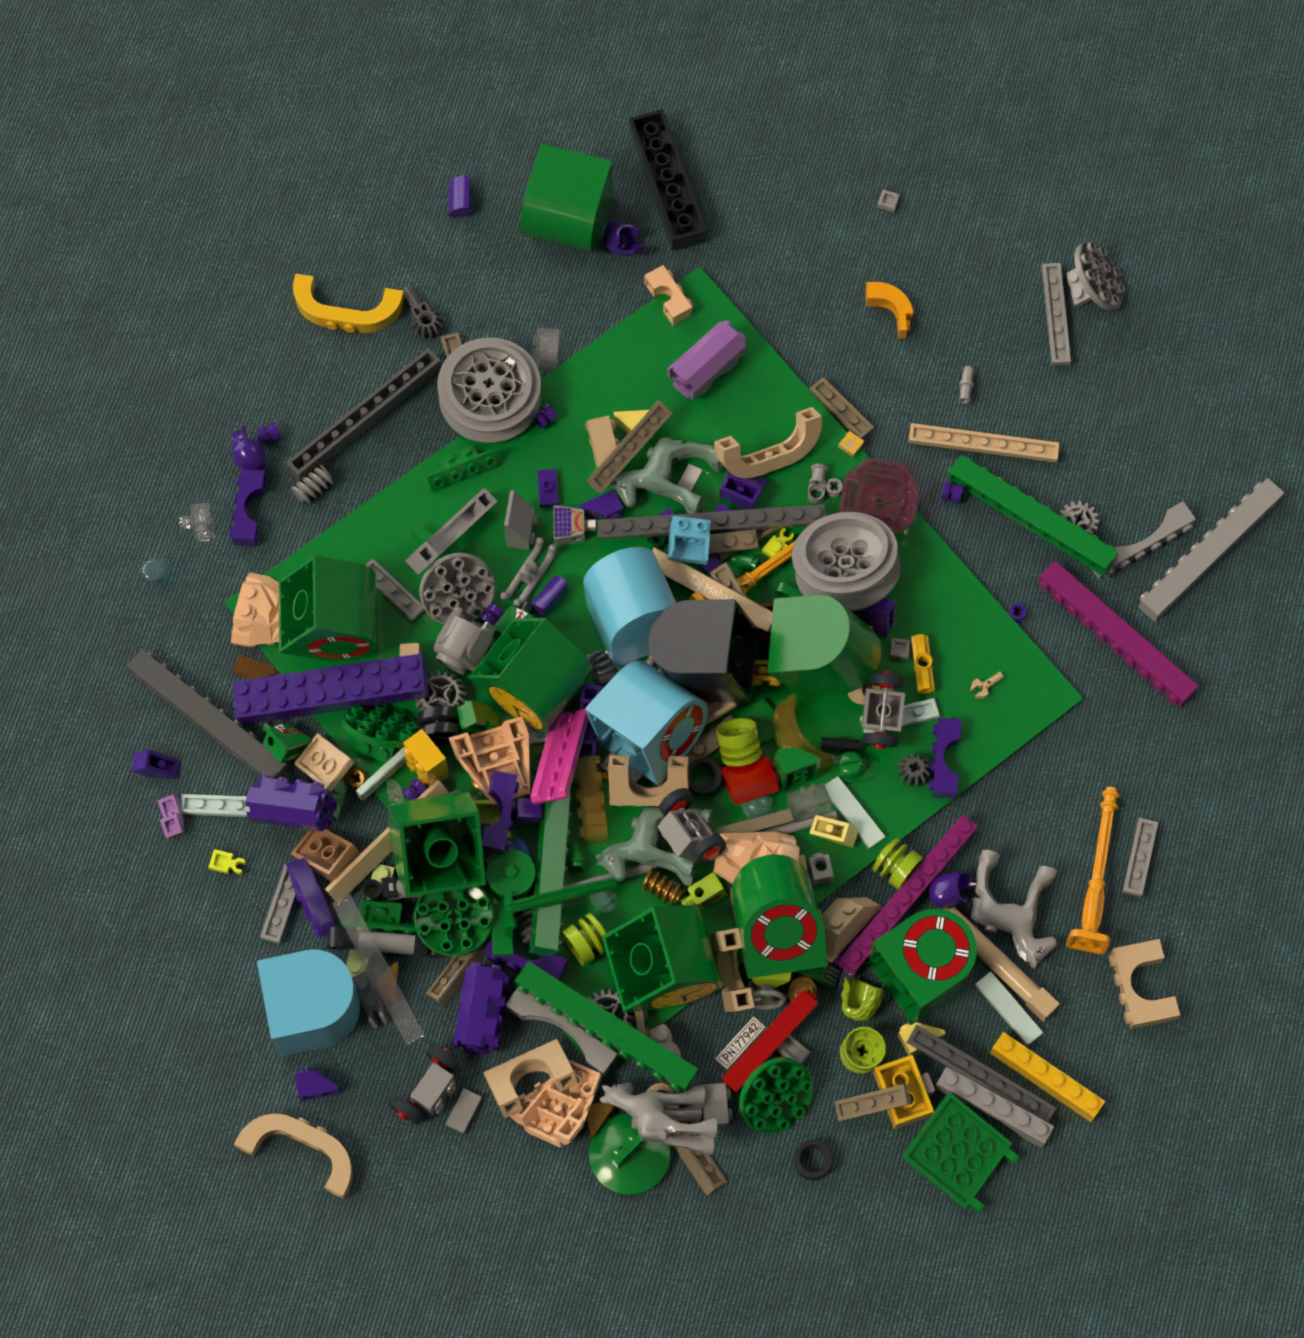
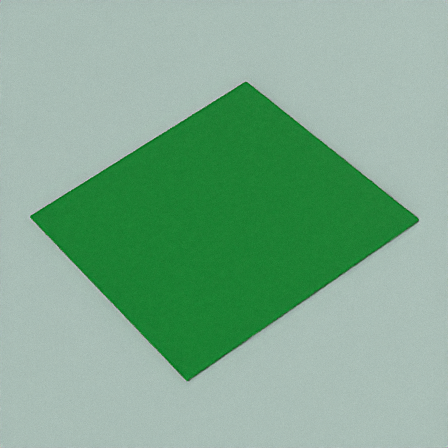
M702 268L695 269L676 283L680 284L683 289V295L685 298H689L693 304L692 316L672 325L663 312L664 303L669 301L671 297L667 294H660L540 379L541 403L539 411L542 410L544 405L549 404L558 416V419L554 422H549L547 427L541 429L533 421L520 435L499 443H480L460 435L263 574L279 581L314 555L363 565L374 559L421 603L420 584L425 572L435 561L427 566L419 575L406 562L421 546L412 535V525L435 534L485 488L497 502L454 542L464 546L465 553L480 558L489 567L495 580V594L491 604L496 605L505 613L511 605L514 606V600L519 599L528 584L521 581L507 601H503L500 595L502 592H506L536 544V539L541 537L544 541L543 547L534 561L538 568L545 559L549 546L554 544V506L540 507L537 470L556 469L559 506L580 509V504L613 490L610 489L612 485L609 484L599 494L586 481L597 469L593 449L589 442V433L585 427L587 420L609 416L610 420H614V412L650 410L658 400L672 412L670 417L654 433L653 438L646 442L617 475L619 476L627 471L644 469L649 460L647 457L649 448H654L663 437L683 440V444L691 441L714 446L715 441L731 436L740 444L741 456L760 451L787 440L795 430L796 413L813 407L822 416V427L817 442L797 462L760 475L768 479L769 483L755 509L824 504L825 516L842 512L864 513L881 520L891 529L897 541L900 574L895 587L885 597L895 601L894 625L887 637L876 633L881 645V658L875 673L891 671L895 675L905 678L904 687L893 688V692L905 693L904 705L934 698L939 711V718L961 719L959 744L951 746L944 753L946 766L952 772L958 774L956 797L1050 726L1082 699V696L862 448L852 457L838 447L847 431ZM729 321L736 332H740L745 336L746 352L738 359V364L728 373H723L712 382L711 389L702 397L695 399L685 397L673 386L674 379L668 378L667 369L719 322ZM615 424L614 438H618L620 443L627 433ZM473 445L478 454L493 448L497 449L501 462L500 465L431 491L426 475L442 469L438 458ZM686 458L673 464L669 481L675 485H678L689 464L702 469L691 492L703 497L701 513L714 512L720 503L732 511L746 510L719 498L720 487L729 472L724 466L721 472L717 473L706 461L699 458ZM816 463L828 467V471L825 473L826 483L828 480L836 478L843 485L842 493L838 497H830L825 491L824 500L819 504H813L808 500L809 480L812 478L811 466ZM831 485L830 490L834 491L835 489V491H837L838 486L834 485L833 487V485ZM636 489V504L633 508H627L616 493L624 510V516L621 518L658 516L666 508L670 509L674 514H688L680 502L662 495L653 494L645 489ZM510 490L515 491L534 507L535 515H538L537 526H533L532 531L535 533L534 544H530L529 550L509 548L506 544L504 524ZM819 491L811 493V496L814 498H819L822 495ZM584 516V520H591V519H592V518H589V517H585V516ZM597 520L596 531H585V541L556 546L557 550L552 562L526 600V602L531 604L553 576H559L568 581V591L545 618L586 657L594 651H606L587 608L583 584L586 573L599 560L616 551L631 547H644L651 551L653 550V546L647 541V537L598 540ZM808 526L785 527V537H789L792 533L794 534L793 541L786 545L789 546L796 541ZM781 530L758 542V549L740 551L736 554L756 555L757 558H760V565L770 559V557L762 552L763 547L773 536L779 538ZM668 546L660 548L661 551L668 554ZM732 556L723 560L719 565L721 566L725 562L728 563L736 578L743 576L747 572L731 564ZM792 557L756 582V586L746 593L747 598L758 604L772 603L774 599L780 598L774 593V589L779 582L799 590ZM683 562L688 566L696 569L697 571L705 574L696 563ZM668 583L676 602L689 600L690 596L694 593ZM377 589L378 648L367 657L348 661H326L279 653V642L274 643V645L258 644V647L280 674H288L400 657V644L419 643L422 648V655L427 661L428 679L430 678V673L437 676V671H440L441 675H444L447 671L448 677L454 674L455 680L460 679V685L465 686L464 692H466L467 697L464 699L466 701L474 700L475 702H486V704L494 705L500 726H502L504 721L514 719L468 678L472 671L466 670L465 674L462 675L445 667L435 659L437 653L434 650V645L444 626L443 624L433 620L426 611L412 623ZM240 591L226 601V606L233 615ZM533 609L531 610L530 615L535 618H544ZM852 612L854 615H856V616L859 618V614H857V613H855V612ZM478 619L475 620V622L483 625ZM917 634L928 635L930 656L932 658L934 692L922 694L917 691L911 643L908 660L889 658L892 638L911 640V637ZM495 635L492 636L494 640L491 646L489 647L488 651L494 645V643L497 641L499 637ZM770 640L758 642L756 660H769ZM645 656L637 660H643L646 662L649 656ZM924 661L918 662V664L922 667L927 666L926 662ZM656 662L652 665L657 670L660 668ZM615 669V674H614V676H615L620 670ZM998 672H1001L1004 678L988 688L989 696L986 698H975V695L981 692L983 688H976L970 692L972 683L977 678L985 682ZM590 675L584 684L600 685L603 689L609 681L597 683ZM762 682V685H752L750 702H740L736 708L705 725L700 737L729 715L733 719L742 718L747 709L764 698L787 726V729L767 743H760L762 754H765L767 760L772 761L773 766L775 753L783 747H796L813 754L821 760L818 779L781 792L779 788V791L736 806L722 779L719 787L710 794L696 795L690 791L693 796V802L689 808L713 810V834H715V828L786 809L791 810L794 818L792 822L836 811L838 821L848 823L822 790L824 785L836 778L832 771V764L835 758L848 751L822 750L821 738L843 737V739H859L860 750L872 753L878 760L879 769L870 779L843 783L885 835V839L871 849H868L858 835L852 848L810 834L811 827L789 833L788 835L795 837L796 845L800 848L799 855L805 856L807 872L817 903L819 904L874 862L886 845L890 844L895 838L900 840L905 838L954 799L932 797V791H929V781L933 779V772H930V770L928 771L930 773L929 778H925L926 782L924 784L919 782L917 787L914 785V782H911L910 786L907 785L908 780L902 782V775L897 773L900 769L898 767L899 762H903L902 758L904 756L909 758L911 753L914 755V758H917V755L920 754V760L927 758L926 765H930L931 760L934 761V754H931L932 742H935L936 736L932 735L933 724L937 723L938 718L902 727L900 733L885 732L898 737L897 747H885V750L874 749V746L863 744L864 731L861 729L860 716H863L864 705L853 702L848 693L800 696L783 683H780V686H770L769 682ZM582 687L562 713L580 710ZM429 689V696L431 697L433 694ZM453 691L451 693V696L448 698L451 704L454 702L456 698L455 691ZM437 694V698H438V699H439V697H440V699H442V698L444 699V695L441 696V694H440V695ZM430 697L425 698L426 703L430 701ZM415 699L385 704L387 708L405 711V715L410 717L418 725L419 729L421 728L418 724L417 715L421 708L416 707L417 702ZM346 710L313 714L338 748L354 761L353 764L367 773L368 779L386 764L375 758L354 753L357 739L348 734L341 724L343 713ZM461 729L462 734L468 732V735H473L477 733L475 729L473 731ZM600 742L599 756L596 752L595 766L576 765L574 782L570 791L573 792V799L571 804H569V810L572 812L571 819L568 822L570 836L566 846L571 842H578L586 865L583 871L577 873L570 872L569 868H567L563 881L566 885L609 873L603 866L597 865L599 860L596 859V856L607 849V847L629 841L635 830L631 828L634 817L638 818L642 810L648 807L610 805L609 781L601 778V774L604 771L600 769V765L609 756L610 752L603 748ZM545 743L529 745V759L541 750ZM451 744L436 746L447 762L449 777L441 782L449 793L455 790H460L461 792L469 791L472 798L474 796L477 797L476 800H488L484 793L481 796L477 794L480 790L473 786L470 775L456 759ZM403 747L396 748L394 755L397 754ZM720 749L708 757L715 761L720 768L728 766L722 762ZM405 763L379 786L374 793L388 809L389 803L407 800L401 791L405 787H409L411 781L414 778L418 779L419 776L416 771L412 772ZM706 765L697 766L692 772V781L700 788L709 787L714 781V773ZM531 769L530 794L519 798H531L536 774ZM644 775L637 783L646 788L658 787ZM540 820L536 824L511 829V844H513L515 839L525 841L536 863ZM777 826L765 828V829L758 830V831H754V832L763 831V830L770 829V828H774V827H777ZM660 832L659 849L674 853L672 847ZM816 853L829 854L834 875L833 882L813 885L808 864L809 857ZM715 859L702 865L696 862L695 869L697 872L694 884L714 871ZM625 861V868L640 865V863L635 861ZM822 864L815 866L818 871L826 869ZM665 868L653 871L654 875L660 871V878L667 875L666 882L674 879V887L680 883L681 891L686 887L681 900L690 895L687 890L689 887L683 884L675 872ZM647 873L626 878L622 882L617 881V887L613 889L617 898L616 896L612 897L610 889L564 900V910L561 913L560 919L563 920L561 931L572 924L580 930L578 920L582 918L587 923L585 915L591 913L608 933L653 906H669L670 901L663 903V897L656 899V893L654 895L649 894L650 888L647 891H643V881ZM718 874L716 876L728 896L701 910L711 946L710 933L735 929V918L733 916L728 882ZM489 883L485 886L482 885L481 888L490 898ZM534 886L528 891L527 894L521 897L534 894ZM679 901L678 904H676L675 906L682 905L681 901ZM517 924V929H513L512 935L513 948L516 953L527 960H537L545 956L529 953L530 946L522 945L523 939L520 938L521 932L518 931L519 924ZM559 932V939L562 940L560 950L555 954L567 959L568 962L560 982L584 997H591L593 1000L595 999L593 993L596 992L600 996L602 989H604L605 994H608L609 989H612V995H615L617 988L605 948L602 946L603 954H599L593 949L595 959L583 966L573 955L564 941L561 932ZM740 948L737 950L738 966L744 962ZM519 969L516 970L518 975L521 973ZM603 1002L600 1004H602L604 1007H609L615 1003ZM689 1004L669 1009L648 1010V1020H644L645 1028L649 1027V1030L666 1023ZM620 1007L615 1016L623 1021L624 1012ZM634 1020L633 1022H629L633 1025V1028L637 1030L636 1021ZM563 1030V1032L567 1035V1037L571 1040L574 1046L585 1058L577 1042L565 1030ZM618 1050L616 1051V1053H617V1055H618L617 1060L621 1057V1056L618 1054V1052H619Z

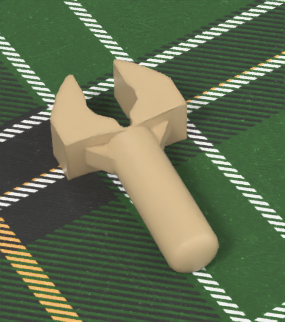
M998 672L985 682L977 678L973 681L970 692L976 688H983L981 692L975 695V698H986L989 696L988 688L1003 679V674Z

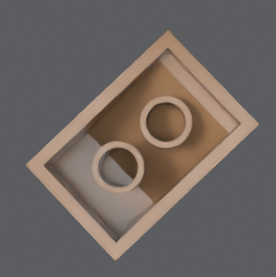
M326 829L323 832L314 830L307 832L291 853L296 859L305 858L312 870L330 882L334 881L361 854L354 844Z

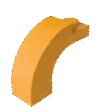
M867 282L865 289L866 306H880L892 311L897 319L898 339L906 338L907 331H910V322H912L913 317L912 305L907 296L893 285L883 282Z

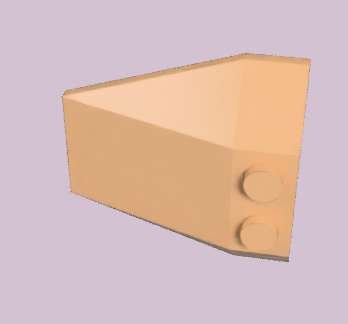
M522 716L504 721L500 727L473 735H468L467 732L449 738L456 759L492 805L498 804L493 797L488 795L490 779L494 770L517 775L516 782H519L517 794L514 793L513 799L530 794L529 734Z

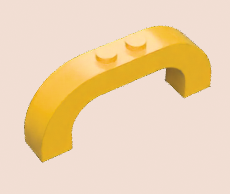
M295 274L293 282L295 301L301 314L310 322L331 330L343 329L350 333L380 331L391 325L398 318L405 300L402 290L385 288L381 303L373 310L358 311L322 305L313 298L315 288L313 276Z

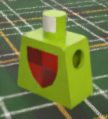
M712 872L687 889L690 895L680 901L682 905H697L702 910L728 895L716 874Z

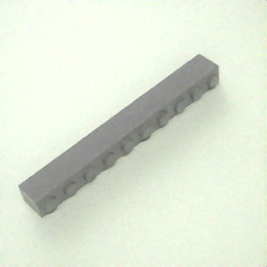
M1267 478L1263 483L1261 481L1258 482L1253 488L1254 492L1251 495L1247 493L1240 501L1242 503L1238 507L1235 505L1228 512L1229 516L1226 519L1222 517L1215 525L1216 528L1213 531L1210 529L1203 536L1204 540L1201 543L1196 542L1192 546L1190 554H1184L1178 560L1179 564L1175 568L1173 566L1170 567L1165 573L1166 577L1163 580L1158 579L1153 584V589L1150 592L1146 591L1139 598L1141 602L1138 608L1156 622L1281 501L1284 492L1270 479Z

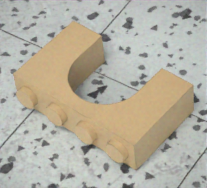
M609 756L610 805L659 807L661 801L671 792L680 788H687L689 790L688 757L668 756V779L666 782L658 787L646 788L638 785L631 778L629 756Z
M739 928L710 933L715 960L723 983L721 992L725 1012L754 1008L751 988L744 987L738 969L737 950L743 948Z
M1160 939L1113 948L1110 953L1111 955H1109V962L1111 967L1115 969L1114 981L1116 986L1120 988L1119 1000L1121 1005L1125 1006L1124 1018L1126 1024L1130 1025V1029L1177 1020L1180 1012L1175 996L1158 1000H1146L1138 996L1131 986V974L1134 970L1143 966L1162 963L1165 957Z
M557 1039L483 1072L504 1118L523 1110L515 1092V1086L521 1077L530 1072L542 1071L548 1073L553 1078L559 1092L578 1084L575 1073Z

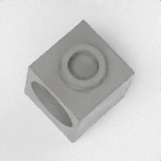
M816 853L809 857L808 864L813 885L833 882L834 875L829 854ZM822 864L826 869L818 871L815 866Z

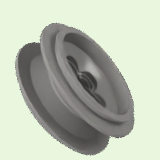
M500 338L471 340L456 348L446 358L440 369L437 384L441 412L451 428L469 440L480 443H499L510 440L524 432L535 419V416H532V414L539 411L541 382L538 368L532 357L515 343ZM480 369H486V370H487L486 372H483V373H482V372H479ZM505 372L504 375H498L497 373ZM469 382H474V383H475V384L472 385V386L467 385V383H469ZM505 388L512 389L511 391H504ZM475 398L481 399L479 402L473 401ZM493 401H499V402H500L499 404H496V405L492 404Z
M842 512L818 519L799 535L792 551L796 582L802 595L829 596L837 600L849 611L865 609L881 601L895 587L900 574L897 541L893 532L881 520L864 513Z

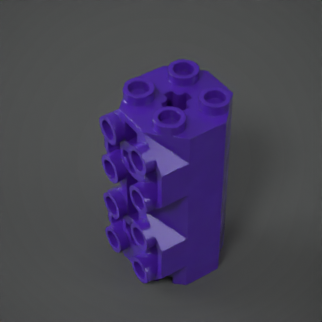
M261 775V778L255 782L257 785L250 786L245 803L246 807L250 809V812H247V817L253 822L321 832L332 827V818L338 803L334 799L332 792L324 788V784L319 782L310 784L296 779L292 785L289 784V779L283 777L273 779L270 776Z
M471 962L465 971L453 1046L455 1049H458L459 1046L463 1047V1052L486 1055L489 1050L490 1054H494V1051H499L500 1035L498 1031L502 1032L504 1022L503 1015L500 1014L506 1010L505 1004L507 1000L504 994L509 992V976H506V972L502 971L501 966L491 965L490 967H485L481 963Z

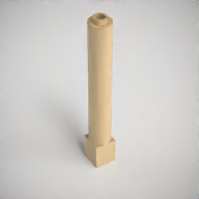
M954 906L945 909L958 915L969 925L976 939L977 956L1027 1003L1026 1006L1044 1022L1058 1008L1059 1003L1043 987L1039 988Z

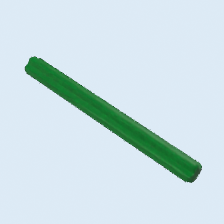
M614 877L526 897L508 902L506 908L508 913H514L616 888L617 881Z

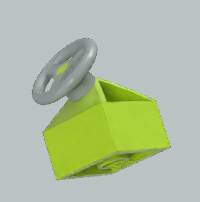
M791 972L751 978L758 986V991L752 992L754 1008L771 1010L783 1006L786 1003V996L774 990V988L789 982ZM774 996L780 998V1000H774Z

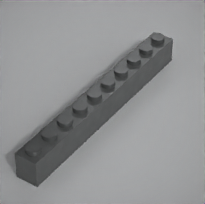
M427 348L286 462L288 471L298 482H303V477L308 478V473H314L315 467L320 469V464L322 466L325 465L439 373L441 369L440 359Z
M141 649L126 665L130 674L260 777L261 775H267L273 779H278V777H282L288 771L286 762L279 763L264 744L257 741L258 738L251 731L247 733L242 729L241 723L237 720L232 721L229 719V715L222 708L219 710L213 706L214 703L208 697L203 698L194 686L191 685L189 687L186 685V681L179 674L176 676L170 672L171 669L165 663L160 664L157 662V658L148 651L146 653Z

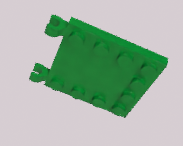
M950 1092L946 1094L901 1156L904 1161L959 1206L966 1209L969 1205L976 1213H981L985 1205L974 1198V1196L1002 1157L1010 1164H1016L1020 1157L1009 1149L1012 1143Z

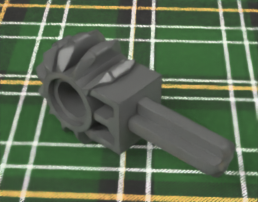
M405 286L402 291L411 306L412 328L417 335L421 334L423 338L429 335L432 339V334L438 335L439 330L443 328L442 317L439 316L438 310L433 312V308H429L426 301L421 303L411 286Z

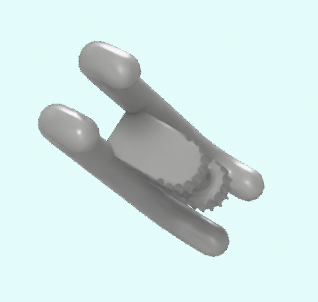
M541 537L536 539V544L506 592L501 593L500 597L503 601L509 600L520 582L523 581L528 585L519 599L513 602L516 608L521 607L523 601L528 599L552 562L557 550L554 544L549 546V551L538 568L534 561L539 555L544 541Z

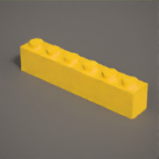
M1004 1032L990 1051V1054L1089 1122H1092L1105 1102Z

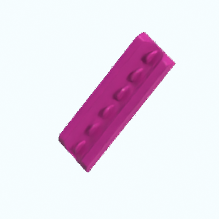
M585 709L561 713L549 728L531 792L532 804L568 798L589 720Z

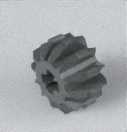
M604 650L594 651L586 657L593 667L591 677L597 683L607 682L614 677L615 665L612 663V659L609 658V654H606Z
M912 753L909 755V758L904 756L902 758L903 762L898 764L900 769L897 773L902 775V782L908 780V786L911 785V782H914L916 787L919 785V782L924 784L926 782L925 778L930 776L928 771L931 766L926 765L927 758L920 760V754L917 755V758H914Z

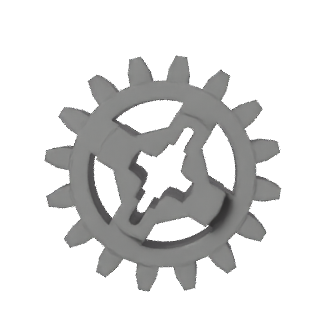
M1072 501L1070 507L1064 505V510H1060L1059 515L1065 516L1074 525L1081 517L1077 525L1081 526L1090 535L1097 531L1099 520H1097L1098 513H1093L1094 507L1089 509L1088 503L1083 506L1081 501L1077 505Z

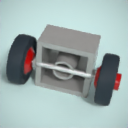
M891 671L870 674L869 683L879 686L882 690H865L861 729L879 732L864 733L863 744L874 746V749L885 750V747H897L898 737L885 732H901L905 693L892 692L890 689L904 687L905 678L903 676L895 675Z
M680 788L668 794L661 801L659 810L665 818L657 827L678 857L692 855L694 860L700 865L709 863L725 850L726 842L720 834H713L696 809L687 810L693 802V796L687 788Z
M433 1044L425 1052L433 1061V1064L410 1095L411 1099L408 1101L395 1096L389 1104L397 1112L398 1117L416 1125H419L424 1118L423 1113L417 1107L433 1117L436 1113L439 1114L445 1105L443 1102L447 1096L450 1098L456 1090L454 1076L449 1072L455 1073L460 1063L452 1056L453 1054L450 1051Z

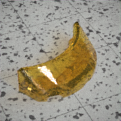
M793 693L775 708L773 717L774 738L780 749L783 747H796L819 757L821 760L820 771L832 764L836 758L834 755L826 754L815 748L801 733L795 718L794 709L798 706V703L795 700L796 694Z

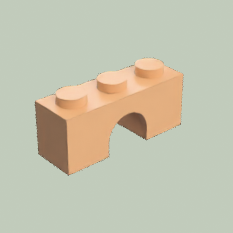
M664 265L644 275V284L653 297L660 294H667L671 297L669 301L664 303L663 312L671 324L675 325L692 316L693 304L689 298H685L683 295V289L680 284H676L673 280L672 272L666 270Z

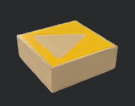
M849 431L838 444V447L854 457L863 446L864 440Z

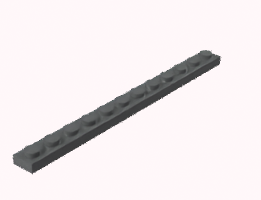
M824 504L602 519L597 520L598 540L670 535V524L673 516L711 520L710 533L809 526L818 519L825 517Z

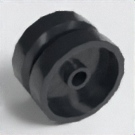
M433 706L425 708L417 714L418 724L421 727L419 731L423 729L436 746L450 744V737L462 734L461 726L458 725L460 721L456 707Z

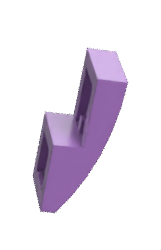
M178 794L157 800L163 815V819H160L165 837L169 838L184 832L183 813Z

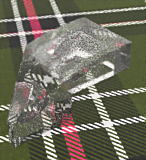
M393 779L387 780L389 802L403 801L400 785Z

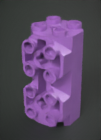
M729 321L719 322L667 369V376L669 379H674L673 386L685 397L691 399L702 397L711 389L712 382L723 373H728L738 364V359L746 352V345L744 343L746 338L742 333L736 332Z

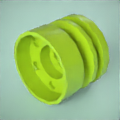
M736 718L728 720L717 727L716 734L720 745L721 759L724 764L728 766H744L757 761L761 757L762 751L760 741L757 739L758 730L754 720Z
M895 838L890 844L885 846L872 868L875 873L883 868L880 873L882 878L890 872L892 875L888 883L897 890L924 859L914 850L905 855L904 853L908 846L906 844L897 849L901 843L899 838Z
M591 913L585 915L587 923L582 918L578 920L580 930L572 924L561 931L567 946L583 966L595 959L593 949L599 954L604 953L602 936L607 932Z
M870 1027L853 1029L843 1040L840 1047L842 1064L848 1070L857 1074L871 1072L878 1066L885 1055L886 1045L883 1037L878 1031ZM860 1048H863V1056L859 1055L860 1053L858 1052V1050Z

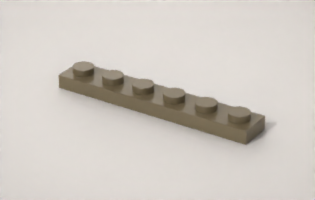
M658 400L586 481L599 494L602 493L670 417L672 412Z

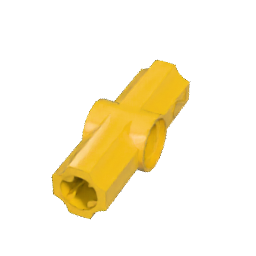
M917 634L911 637L914 659L913 669L916 675L918 693L929 694L934 692L935 688L928 635ZM924 661L926 662L927 666L922 667L918 664V662Z

